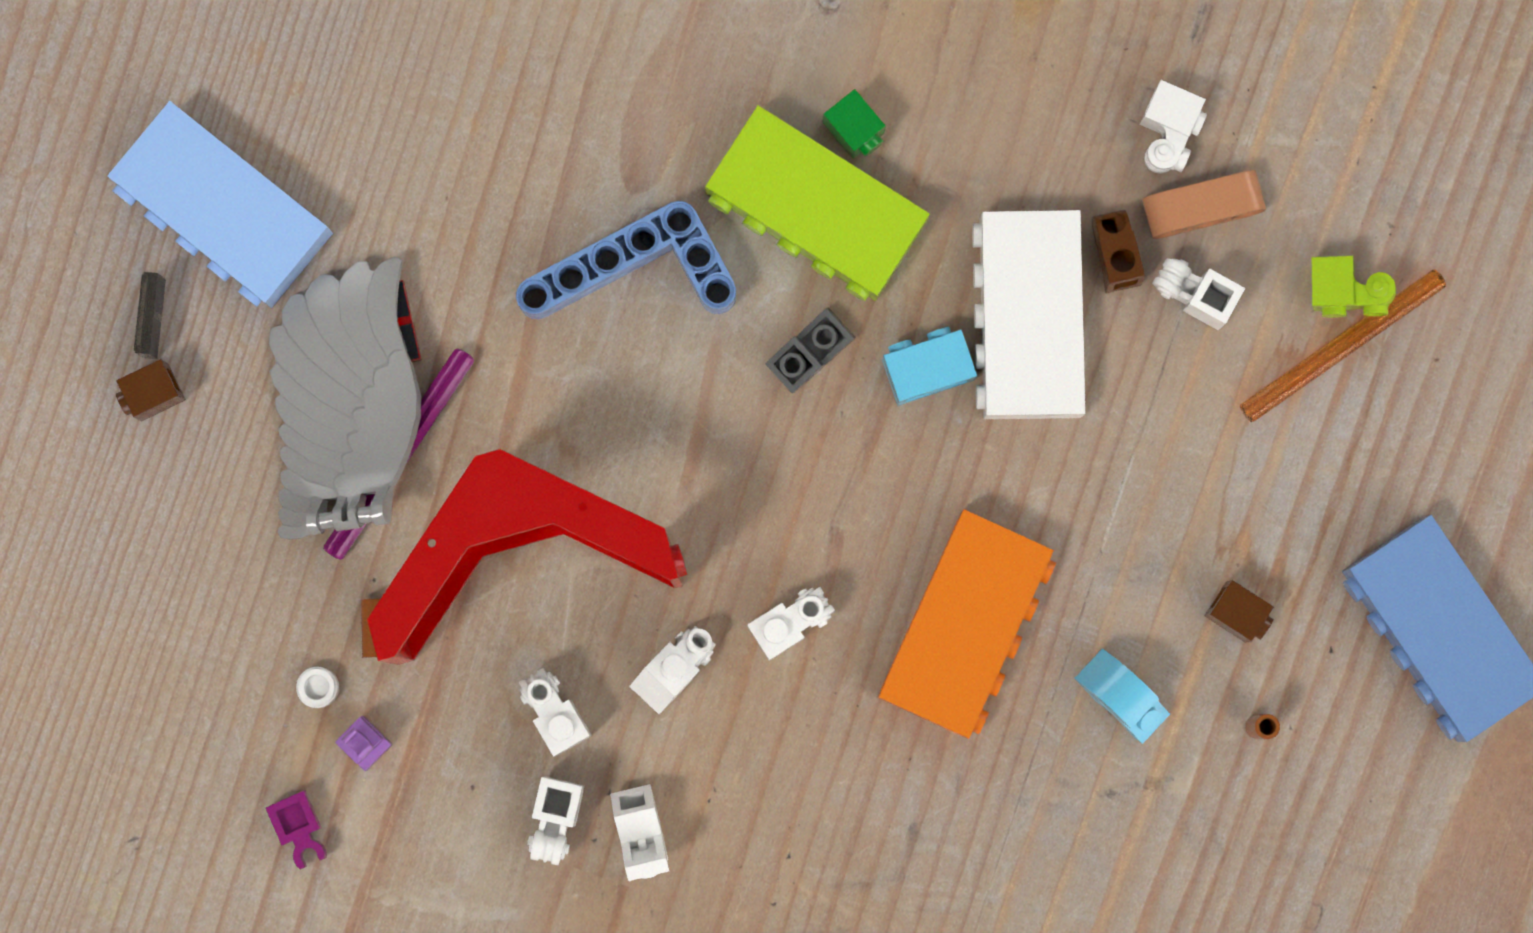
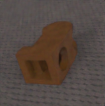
M1126 210L1093 216V233L1102 267L1105 293L1141 286L1145 273L1134 230L1132 231Z

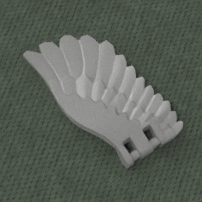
M392 257L382 262L375 271L371 270V264L368 261L357 262L343 274L340 281L333 275L322 274L310 283L304 296L302 294L290 296L282 310V325L270 329L269 346L276 359V364L269 372L274 386L280 393L275 398V405L284 424L278 428L279 436L286 444V446L280 449L281 460L287 466V469L283 470L280 474L281 482L284 486L279 492V501L283 507L278 512V516L283 524L278 528L280 538L289 540L301 539L310 535L323 534L325 529L329 528L343 531L362 528L364 523L373 522L378 526L390 524L393 490L403 473L411 453L421 419V393L414 366L407 353V348L397 322L398 290L403 260L398 257ZM375 494L371 506L365 507L366 495ZM337 500L332 512H327L328 501Z

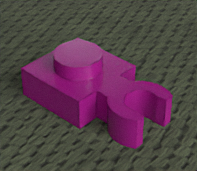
M306 790L265 808L281 846L293 841L295 845L293 860L299 869L307 867L303 858V853L307 848L314 849L319 860L327 858L324 845L314 840L311 834L322 827Z

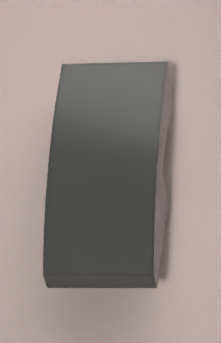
M826 308L765 364L793 394L856 337L830 308Z

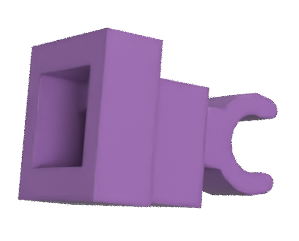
M365 716L359 717L335 742L364 771H367L393 745Z

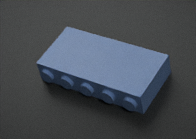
M1432 515L1422 517L1342 571L1347 579L1343 582L1347 592L1356 602L1360 600L1363 602L1370 613L1366 616L1370 626L1379 636L1385 635L1393 646L1390 650L1393 660L1403 671L1408 669L1414 677L1416 683L1413 684V688L1424 704L1429 705L1431 703L1440 716L1436 719V722L1448 739L1455 738L1457 742H1468L1533 698V663Z

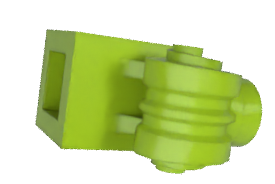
M1353 256L1311 257L1312 307L1314 311H1322V317L1325 318L1347 316L1346 310L1363 309L1364 316L1388 315V307L1396 296L1395 281L1390 275L1383 272L1374 273L1368 278L1366 285H1363L1355 279Z

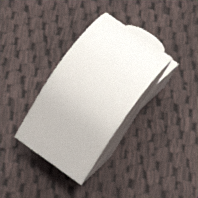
M648 784L611 793L613 815L621 842L628 881L651 878L657 874L668 872V855L651 785Z

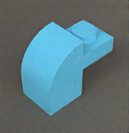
M1103 648L1074 678L1098 704L1113 714L1125 729L1142 744L1170 715L1158 701V696L1131 670Z

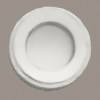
M311 667L299 676L296 684L297 695L309 707L323 708L329 706L338 696V679L327 668Z

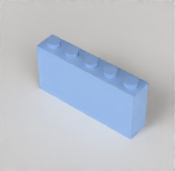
M171 101L165 105L107 175L117 184L112 190L130 206L137 200L148 209L144 215L146 219L161 231H164L167 226L172 228L179 234V237L175 240L176 243L193 256L198 251L202 252L211 260L206 267L225 282L232 276L243 285L238 292L256 307L263 301L272 308L333 234L324 223Z

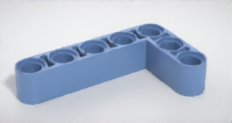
M675 201L524 280L516 291V300L525 316L538 320L546 318L672 250L702 306L710 313L723 314L728 312L736 302V287L694 208L686 202ZM678 213L687 215L691 219L690 226L681 232L672 230L668 226V221L673 215ZM642 232L649 233L655 238L653 247L646 251H640L632 245L634 237ZM695 249H703L709 253L710 260L703 267H694L687 261L689 253ZM606 251L614 252L619 257L618 264L610 270H603L596 264L599 255ZM570 270H576L583 275L581 284L574 289H567L561 285L563 274ZM722 284L727 287L730 294L724 302L714 303L707 298V290L712 285ZM541 289L547 294L546 301L541 307L530 308L526 306L525 297L531 290Z

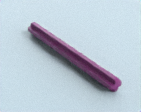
M459 348L452 352L421 399V419L407 462L474 363L473 357ZM375 494L366 495L365 507L371 506ZM364 523L362 528L343 531H336L334 529L324 544L323 549L334 558L343 559L367 523Z

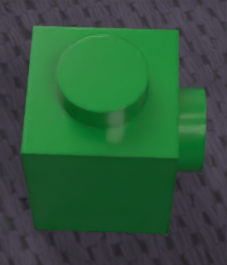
M856 89L852 90L823 114L822 123L852 159L860 153L867 157L884 142L881 136L885 133V124Z

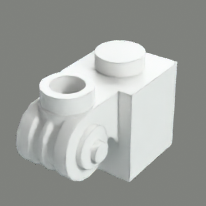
M1160 80L1155 88L1140 122V125L1158 132L1162 136V139L1151 143L1144 155L1147 168L1159 174L1170 170L1183 171L1191 153V150L1185 148L1186 142L1190 134L1198 136L1207 117V113L1201 111L1206 99L1163 80Z
M1165 259L1163 269L1159 270V276L1155 277L1152 283L1157 288V291L1161 293V296L1166 299L1171 297L1186 304L1183 309L1184 312L1216 330L1222 328L1227 323L1245 288L1210 268L1202 277L1192 274V270L1188 267V262L1182 259Z
M821 587L815 590L814 588L809 590L805 588L798 593L799 598L795 600L793 605L785 608L783 603L747 625L769 661L802 641L804 636L801 632L809 626L812 628L818 625L821 628L828 623L827 621L831 618V614L835 612V609L832 605H829L828 598L823 596L824 592Z
M697 626L691 630L688 628L684 633L681 631L675 637L677 643L673 645L669 642L629 686L658 714L700 671L697 667L700 664L706 666L710 662V657L714 653L712 650L716 644L712 641L707 631L699 629Z
M543 667L537 671V674H531L530 678H524L519 681L521 686L519 690L522 694L520 698L524 705L528 703L531 708H534L539 716L533 722L553 757L562 754L592 736L572 700L568 699L563 702L558 695L559 689L557 685L560 682L556 675L553 676L550 671L547 672Z
M546 776L541 777L532 814L533 819L540 820L539 829L535 831L534 836H529L527 843L529 845V852H531V860L538 861L540 859L544 863L549 861L551 864L559 866L560 860L564 859L565 854L568 855L570 845L567 844L566 832L568 827L573 828L576 826L585 788L584 785Z

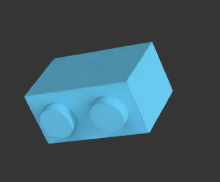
M945 327L928 333V341L913 345L910 339L888 347L890 353L883 355L882 362L897 406L972 382L976 379L977 374L962 330L951 332L950 327Z

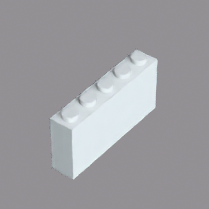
M1080 210L982 212L979 223H973L972 225L973 248H980V263L973 264L974 288H981V304H974V327L982 328V344H975V368L982 369L983 385H976V409H983L984 419L1081 418L1085 415Z

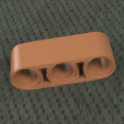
M1256 170L1244 171L1159 192L1142 199L1153 239L1174 236L1250 217L1266 211Z

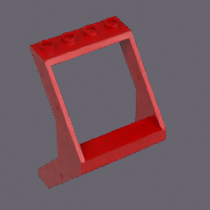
M498 449L476 455L367 618L377 660L395 665L414 661L485 556L566 535L662 583L678 588L682 587L680 577L688 575L682 552L678 544L671 545L664 527L510 453ZM434 539L436 541V545L434 547H429V540Z

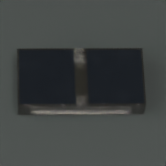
M144 272L141 277L134 352L142 358L158 359L166 279L159 273Z

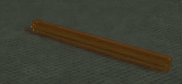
M1436 269L1428 272L1395 296V299L1388 307V315L1366 316L1243 402L1240 405L1242 413L1250 422H1254L1444 289L1446 282L1442 275Z

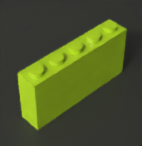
M757 105L705 186V193L710 196L708 202L713 207L725 214H729L732 210L745 218L742 224L749 230L760 236H763L765 232L779 240L776 245L781 250L797 258L799 253L813 261L811 265L813 270L827 279L831 280L835 275L847 283L845 289L862 301H866L868 297L877 301L930 216V213L759 105Z

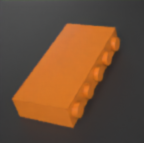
M963 509L877 698L963 738L969 739L972 732L979 735L989 712L983 710L989 694L994 697L997 696L1006 674L1000 672L1005 658L1008 657L1013 660L1023 637L1017 635L1018 629L1023 619L1028 622L1031 621L1040 601L1033 597L1040 582L1046 585L1054 571L1056 562L1050 560L1054 550Z

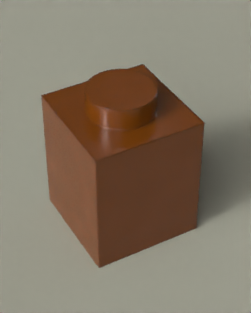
M162 359L116 380L121 390L116 393L120 407L126 416L132 413V416L140 421H144L186 400L169 364Z
M1230 580L1225 582L1204 616L1247 643L1252 642L1255 637L1261 640L1274 620L1269 617L1274 606L1237 582Z

